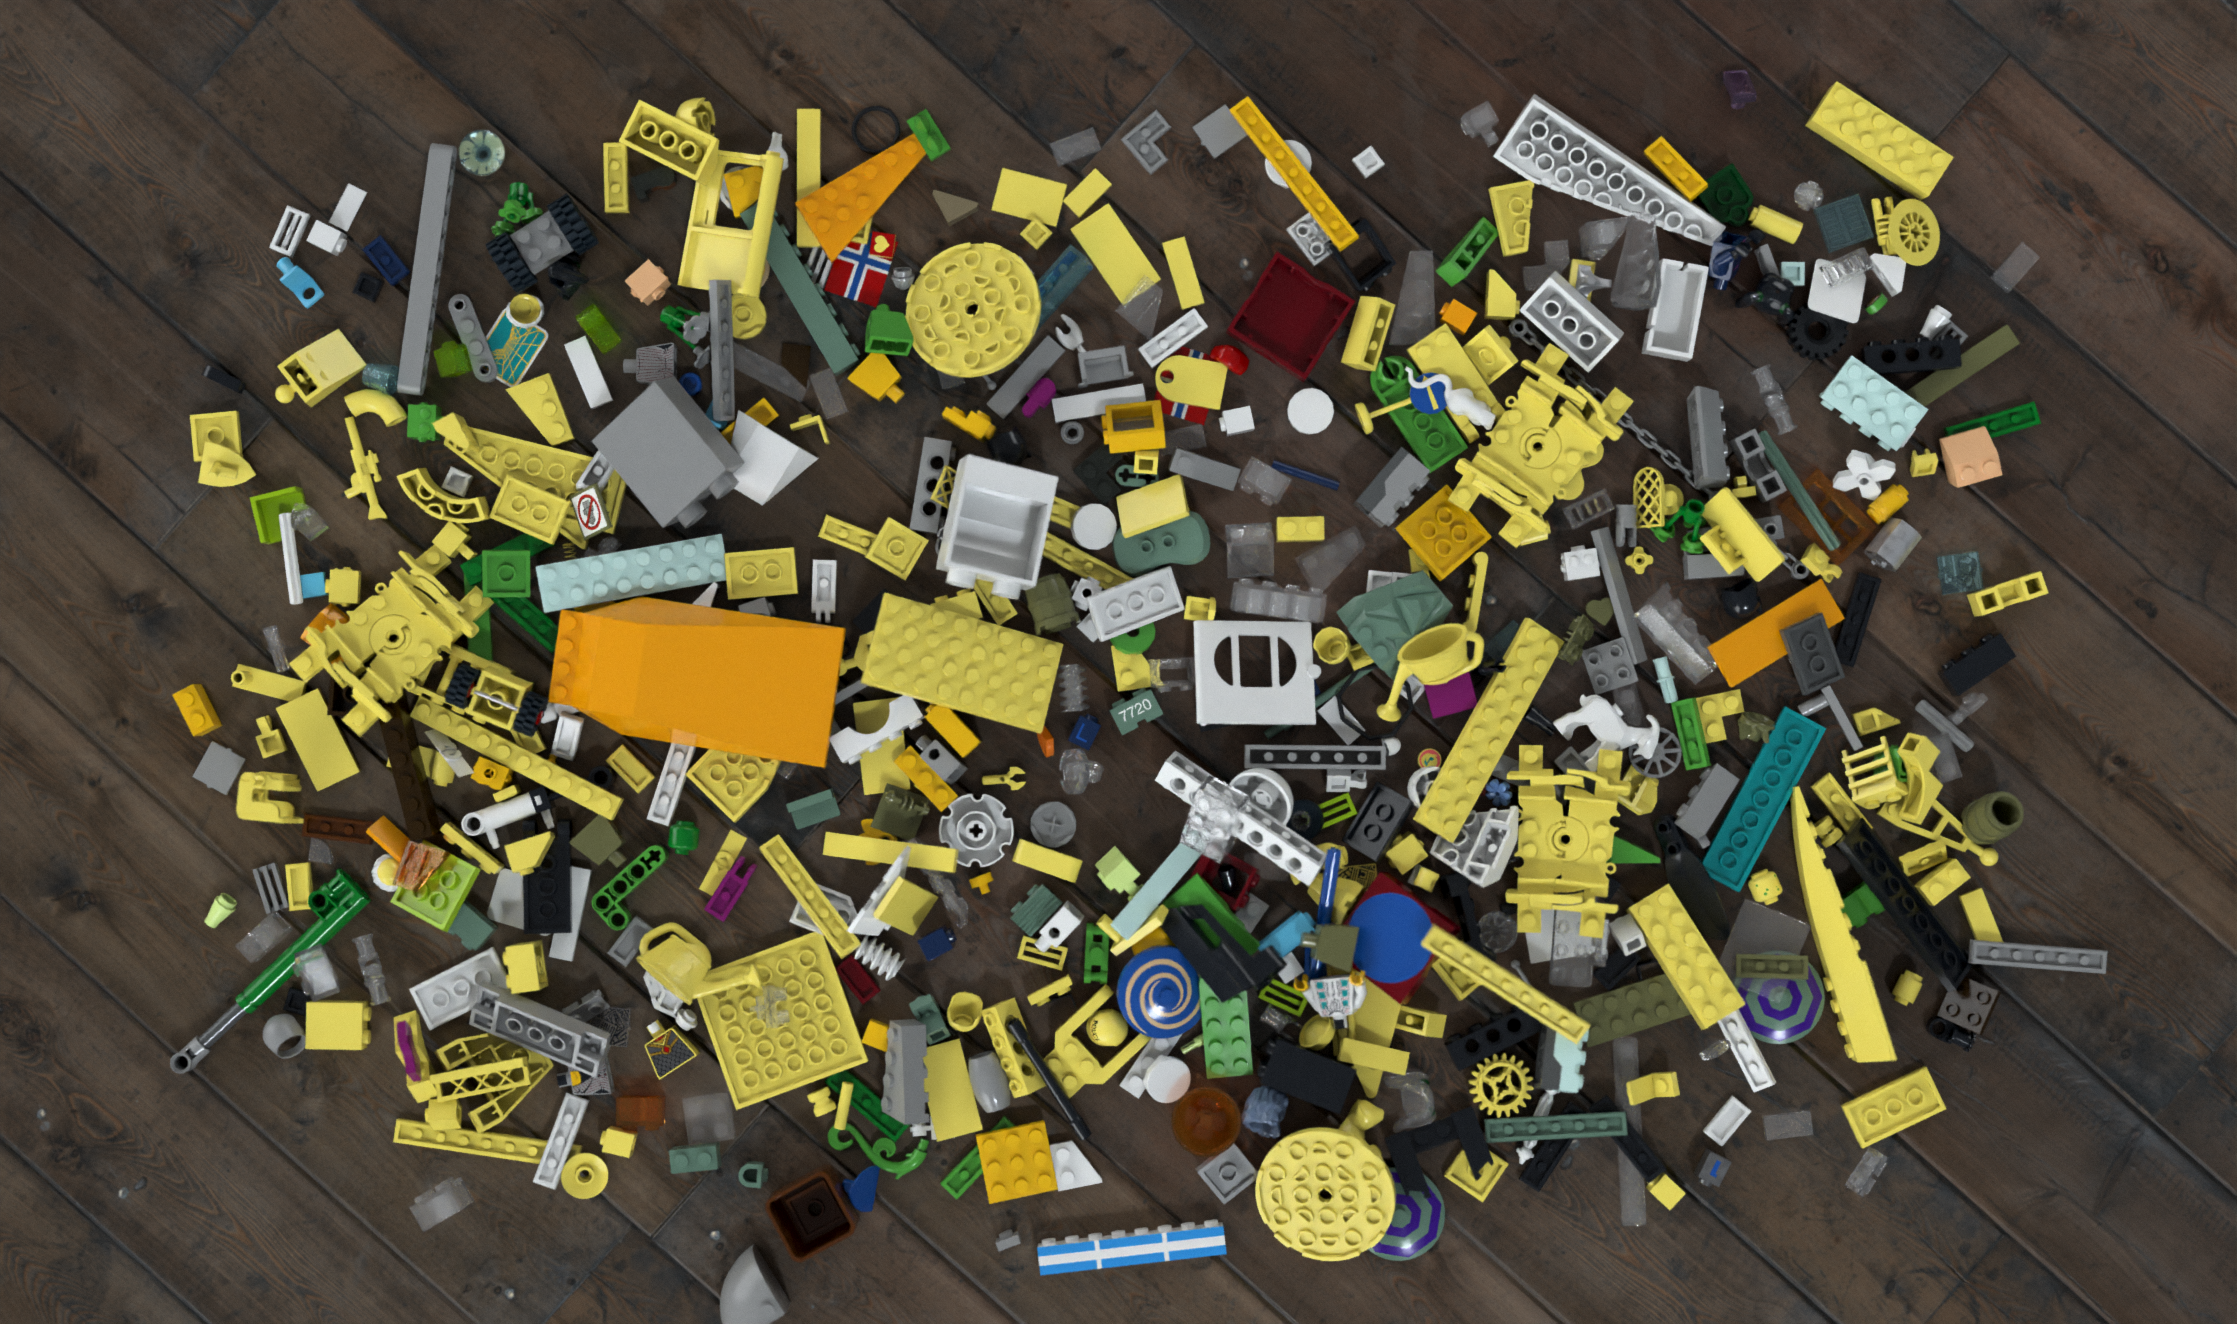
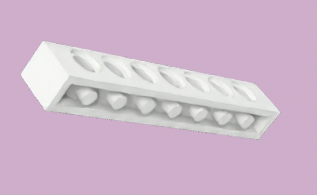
M1176 750L1165 761L1155 781L1165 789L1173 792L1184 802L1189 803L1203 815L1218 823L1222 828L1234 834L1241 841L1250 845L1261 855L1266 856L1306 885L1310 886L1323 868L1327 855L1325 852Z

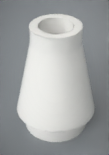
M1936 305L1934 309L1931 308L1923 329L1919 334L1923 337H1929V340L1932 341L1951 321L1952 314L1939 305Z

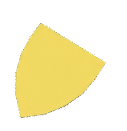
M205 441L198 483L218 487L235 486L246 482L256 475L250 464L240 454L229 447Z

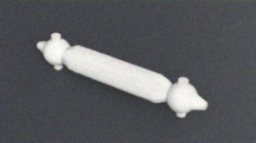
M1545 1090L1546 1092L1540 1097L1533 1116H1548L1554 1102L1553 1095L1560 1092ZM1538 1140L1523 1141L1524 1146L1517 1148L1516 1152L1520 1157V1164L1534 1157L1531 1149L1537 1144Z

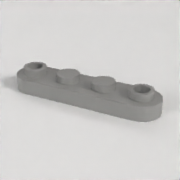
M454 295L450 299L448 307L473 372L480 381L485 383L492 382L497 378L499 369L474 304L466 295ZM458 302H463L464 306L462 309H457L456 305ZM484 366H488L489 368L487 374L482 373V368Z

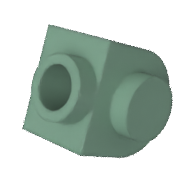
M749 1161L740 1169L738 1174L739 1181L746 1187L761 1188L763 1182L768 1181L769 1168H764L765 1162Z

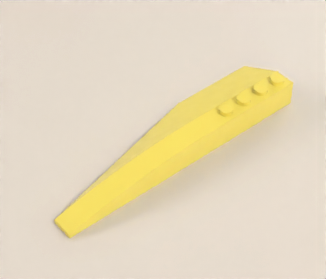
M1795 786L1790 796L1800 884L1811 931L1825 974V978H1823L1824 986L1827 991L1831 992L1833 999L1830 1000L1831 1008L1834 1013L1838 1014L1840 1021L1837 1022L1838 1030L1841 1036H1845L1847 1043L1844 1045L1845 1052L1848 1058H1852L1853 1061L1858 1063L1897 1060L1866 962L1861 961L1857 953L1861 950L1859 943L1849 933L1852 927L1847 914L1841 912V909L1844 908L1842 898L1831 869L1827 870L1823 864L1826 858L1823 848L1821 849L1815 843V840H1817L1816 829L1812 822H1808L1806 819L1810 817V813L1800 787Z

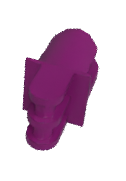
M1042 378L1026 393V397L1029 400L1022 408L1023 415L1026 418H1031L1039 408L1045 411L1047 405L1054 398L1056 388L1052 380Z

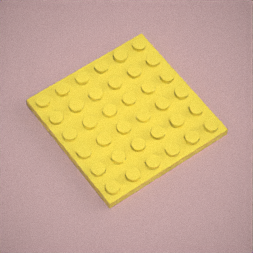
M812 932L707 971L703 979L704 981L710 983L742 976L749 971L754 963L761 978V988L753 984H743L697 998L736 1110L869 1061L824 935Z

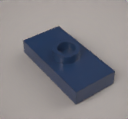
M381 235L362 249L391 286L396 285L411 273Z

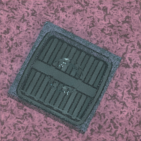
M1859 194L1813 210L1828 254L1874 237Z

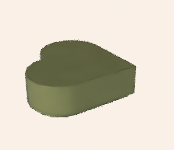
M1603 598L1600 601L1592 600L1585 606L1586 614L1602 626H1605L1614 614L1610 598Z

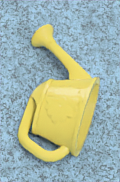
M1450 623L1425 630L1405 643L1397 655L1400 664L1389 700L1386 704L1378 706L1376 710L1378 716L1390 722L1401 718L1402 715L1397 707V701L1405 680L1412 674L1418 678L1421 684L1440 685L1476 668L1481 663L1484 652V640L1480 634L1467 631V628L1462 624ZM1466 641H1473L1475 643L1474 656L1470 661L1467 657Z
M669 922L647 932L640 940L639 950L641 956L636 957L637 962L661 985L688 1005H691L692 999L743 984H753L758 988L762 987L761 978L754 963L749 971L742 976L713 983L704 981L703 979L707 971L712 967L711 954L705 944L677 923ZM667 932H675L682 938L680 939L672 934L670 938L649 951V943Z

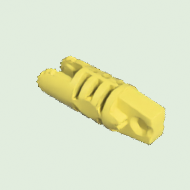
M1890 196L1884 200L1885 215L1882 212L1880 199H1872L1871 204L1878 244L1882 247L1883 255L1895 256L1897 253L1891 246L1888 236L1889 221L1894 210L1893 198Z

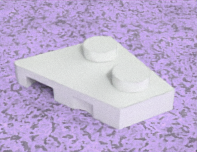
M1073 1140L1049 1145L1058 1191L1103 1182L1102 1177L1092 1167L1089 1160L1082 1154Z

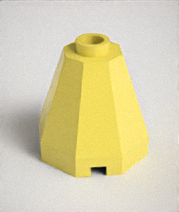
M1319 873L1310 886L1306 885L1308 887L1307 893L1318 906L1324 873ZM1337 877L1331 916L1333 923L1344 924L1363 897L1366 887L1356 881Z

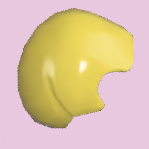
M1330 626L1323 628L1316 634L1313 648L1316 650L1319 658L1325 663L1332 665L1341 663L1350 653V640L1342 630Z

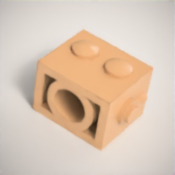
M649 259L625 280L631 288L630 293L647 306L654 300L657 301L662 298L666 292L665 290L671 285L668 281V276H665L663 273L664 270L660 266H655Z

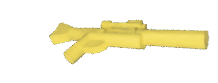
M347 417L345 422L353 446V450L350 452L356 473H353L351 476L352 487L345 490L344 493L348 499L361 492L366 493L370 505L368 519H387L388 516L378 504L370 475L374 474L375 482L382 480L376 463H379L377 453L373 454L371 450H368V456H365L354 417Z

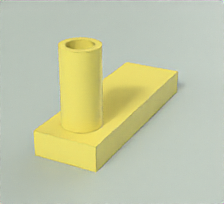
M238 664L236 671L231 675L233 687L289 702L304 695L308 683Z
M1163 904L1157 907L1128 941L1110 926L1113 920L1108 915L1104 914L1096 924L1114 941L1110 951L1115 956H1118L1162 925L1169 910Z

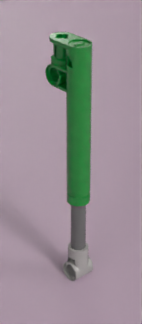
M338 868L336 870L337 875L328 883L325 882L320 888L309 895L308 905L319 919L257 976L244 991L239 993L235 997L236 1003L201 1036H196L179 1053L172 1056L170 1067L174 1072L181 1074L193 1070L211 1051V1046L246 1013L252 1014L259 1005L261 1006L371 902L367 893L347 872ZM319 894L325 897L326 902L324 906H320L317 903ZM182 1056L188 1060L187 1067H183L180 1063Z

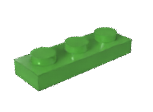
M1696 697L1672 702L1671 706L1686 770L1710 766V758Z

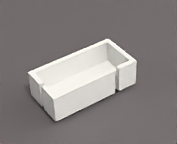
M1664 258L1658 262L1646 329L1650 330L1645 333L1642 354L1685 362L1692 359L1709 267L1691 263L1683 267L1684 262Z

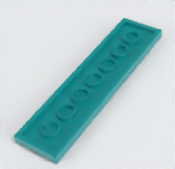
M1783 706L1775 721V729L1771 730L1768 734L1769 743L1764 742L1701 860L1712 879L1736 892H1740L1793 793V787L1797 785L1826 730L1825 727Z

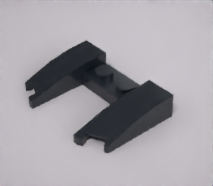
M1472 1106L1451 1113L1450 1116L1410 1131L1405 1130L1385 1138V1143L1406 1196H1409V1191L1424 1192V1198H1431L1416 1155L1459 1139L1475 1181L1482 1177L1478 1172L1487 1162L1491 1166L1494 1164Z

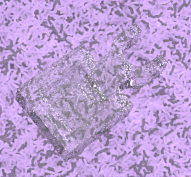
M1972 692L1963 698V704L1947 719L1953 725H1958L1989 699L1984 693L1974 694Z

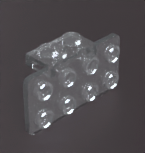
M1559 892V894H1575L1568 892ZM1595 896V902L1598 903V897ZM1558 904V905H1576V904ZM1554 910L1549 983L1551 985L1590 987L1592 985L1593 965L1606 967V959L1608 957L1607 940L1610 933L1609 920L1605 919L1603 938L1579 936L1582 912Z

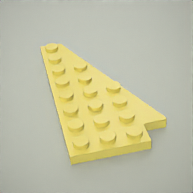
M469 427L479 445V450L475 453L460 447L446 437L444 440L446 447L499 487H502L506 475H510L570 501V496L579 492L576 490V483L593 458ZM616 470L612 473L601 493L603 500L606 502L605 506L607 512L609 511L608 515L613 526L604 532L610 534L615 533L627 485ZM571 504L560 533L581 549L586 550L589 539L584 541Z

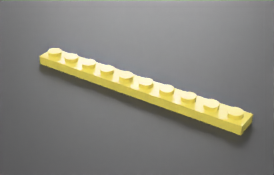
M419 696L410 717L609 820H614L624 800L458 713L430 701L425 696Z

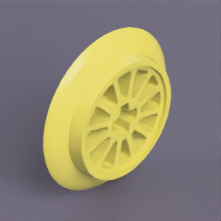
M1906 199L1897 204L1892 211L1888 227L1891 246L1906 263L1914 266L1927 264L1936 255L1940 243V231L1936 217L1931 209L1919 200Z

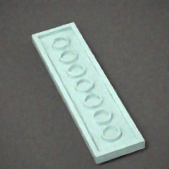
M722 534L535 566L544 613L726 581L725 549Z

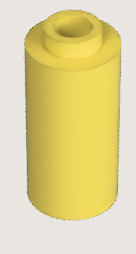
M1761 204L1758 208L1753 207L1748 217V220L1751 221L1750 226L1791 244L1796 242L1803 227L1802 222Z

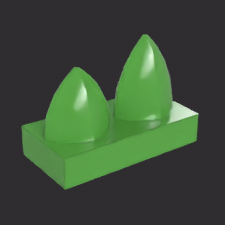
M926 109L907 120V124L919 140L931 162L951 150Z

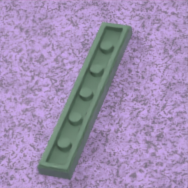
M1626 1111L1484 1119L1486 1143L1628 1135Z

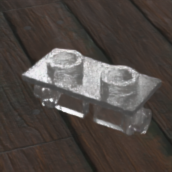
M1869 1147L1854 1172L1850 1175L1845 1186L1862 1197L1865 1194L1868 1195L1876 1181L1871 1178L1872 1174L1879 1177L1888 1164L1886 1162L1888 1158L1874 1148Z

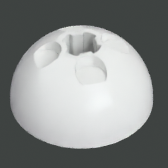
M1252 768L1241 772L1230 782L1229 787L1282 824H1287L1293 812V794L1286 780L1278 773L1265 768Z

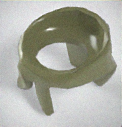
M1745 711L1737 721L1739 738L1741 740L1748 738L1754 742H1759L1762 738L1765 743H1769L1768 731L1775 729V722L1771 718L1756 712Z

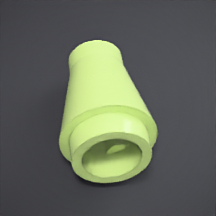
M226 893L216 896L204 922L209 927L216 928L236 910L237 901Z

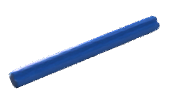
M1335 847L1327 850L1316 925L1331 923L1341 850ZM1311 957L1309 976L1319 979L1323 975L1324 962Z

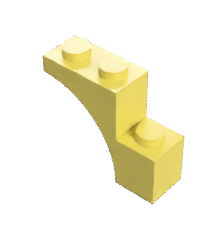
M1908 732L1897 751L1906 768L1907 789L1909 793L1906 794L1899 816L1905 821L1921 825L1943 787L1929 771L1940 751L1927 737Z
M414 1010L394 1017L395 1052L405 1066L403 1055L398 1045L396 1026L397 1022L405 1020L412 1029L415 1049L420 1058L422 1078L420 1081L413 1082L407 1075V1087L417 1103L437 1097L435 1084L431 1085L429 1075L436 1074L424 1044L419 1014Z

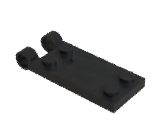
M558 819V840H553L541 865L533 868V873L523 876L524 934L572 933L571 844L569 843L573 831L571 819ZM523 820V840L537 836V820ZM546 859H550L552 861V866L550 868H546L544 866V861Z

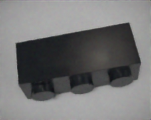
M1990 632L1979 639L1980 644L1974 648L1972 645L1960 652L1961 657L1957 660L1950 659L1941 665L1942 670L1937 674L1952 696H1960L2016 657L2001 633L1992 635Z

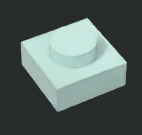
M1780 262V277L1790 280L1796 287L1804 286L1805 262Z

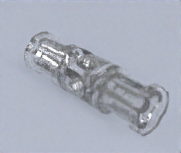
M1768 364L1752 371L1751 375L1755 376L1759 384L1760 395L1765 405L1769 408L1770 417L1774 418L1779 429L1778 435L1780 436L1798 428V425L1794 424L1789 413L1790 407L1785 402L1779 383L1775 382L1770 370L1771 365ZM1771 390L1777 392V393H1774L1773 395H1770V396L1767 397L1768 393H1769Z
M373 933L354 938L352 942L356 944L359 954L357 960L362 975L365 978V987L369 989L372 1000L370 1005L375 1006L391 1001V997H388L384 984L386 979L382 974L379 954L375 952L371 939ZM368 960H372V961L375 962V963H372L371 965H366V966H365V964H366V962H367Z

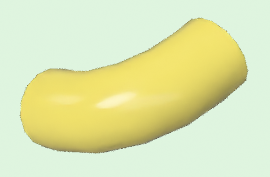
M364 389L344 396L349 410L355 417L362 413L373 412L384 420L387 427L396 425L408 417L398 401L381 390Z

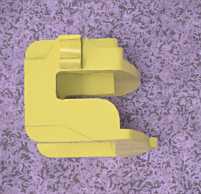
M265 771L243 773L238 787L236 807L238 817L245 820L303 824L304 819L295 816L293 804L287 801L269 799V790L301 791L302 786L299 784L300 779H297L298 775Z

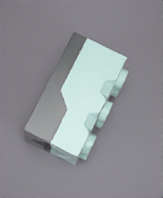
M1541 1022L1540 1025L1543 1030L1539 1031L1533 1087L1564 1093H1578V1089H1581L1583 1085V1075L1579 1074L1580 1065H1584L1586 1060V1051H1582L1583 1041L1587 1042L1589 1029L1579 1043L1575 1044Z

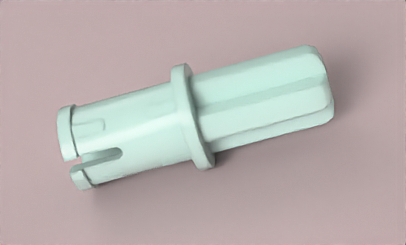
M1667 656L1652 660L1658 677L1656 682L1660 683L1665 703L1677 701L1678 696L1673 681L1675 676L1671 674Z

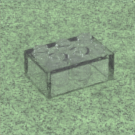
M1209 776L1196 792L1179 842L1221 863L1232 850L1251 797Z

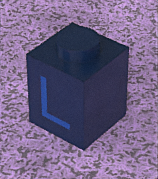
M1087 713L1085 717L1080 715L1068 741L1089 751L1101 725L1097 724L1099 719Z

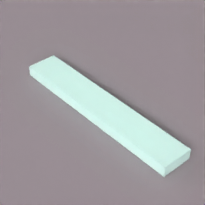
M1197 823L1113 920L1110 926L1128 941L1204 852L1207 844L1211 843L1215 837Z

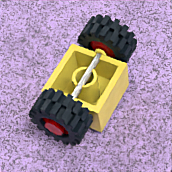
M463 663L460 664V667L457 668L453 675V679L450 681V686H448V692L445 696L446 703L463 710L470 703L467 714L509 731L513 729L529 737L534 736L544 717L548 698L531 692L533 683L492 666H488L481 673L478 669Z

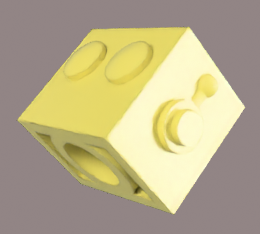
M351 567L330 569V579L325 581V593H329V602L333 603V605L340 604L342 607L360 604L361 571H353Z
M1410 831L1403 835L1398 834L1385 854V857L1390 861V866L1397 868L1402 875L1428 857V854L1423 849L1424 843L1421 839L1418 840L1415 837L1416 835Z

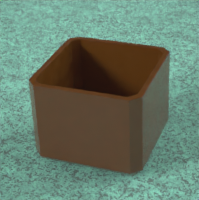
M826 1164L774 1191L767 1199L765 1210L792 1260L800 1263L853 1235L860 1219L833 1167ZM811 1203H819L822 1207V1212L818 1215L812 1214L809 1211Z

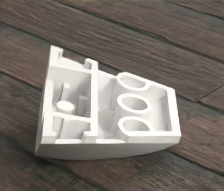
M738 410L731 446L745 463L733 473L739 481L734 489L763 506L819 458Z
M1511 806L1507 810L1491 808L1490 811L1477 813L1475 810H1472L1455 841L1451 843L1437 835L1430 854L1483 888L1500 880L1518 840V806Z

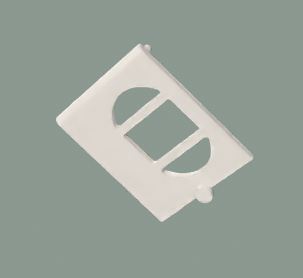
M1197 620L1193 622L1197 724L1201 726L1206 724H1316L1314 679L1320 676L1321 668L1313 664L1311 622ZM1238 636L1270 637L1272 687L1240 686ZM1227 637L1231 638L1232 686L1223 681L1214 665L1215 650L1219 643ZM1278 637L1288 643L1296 658L1294 676L1284 686H1280Z

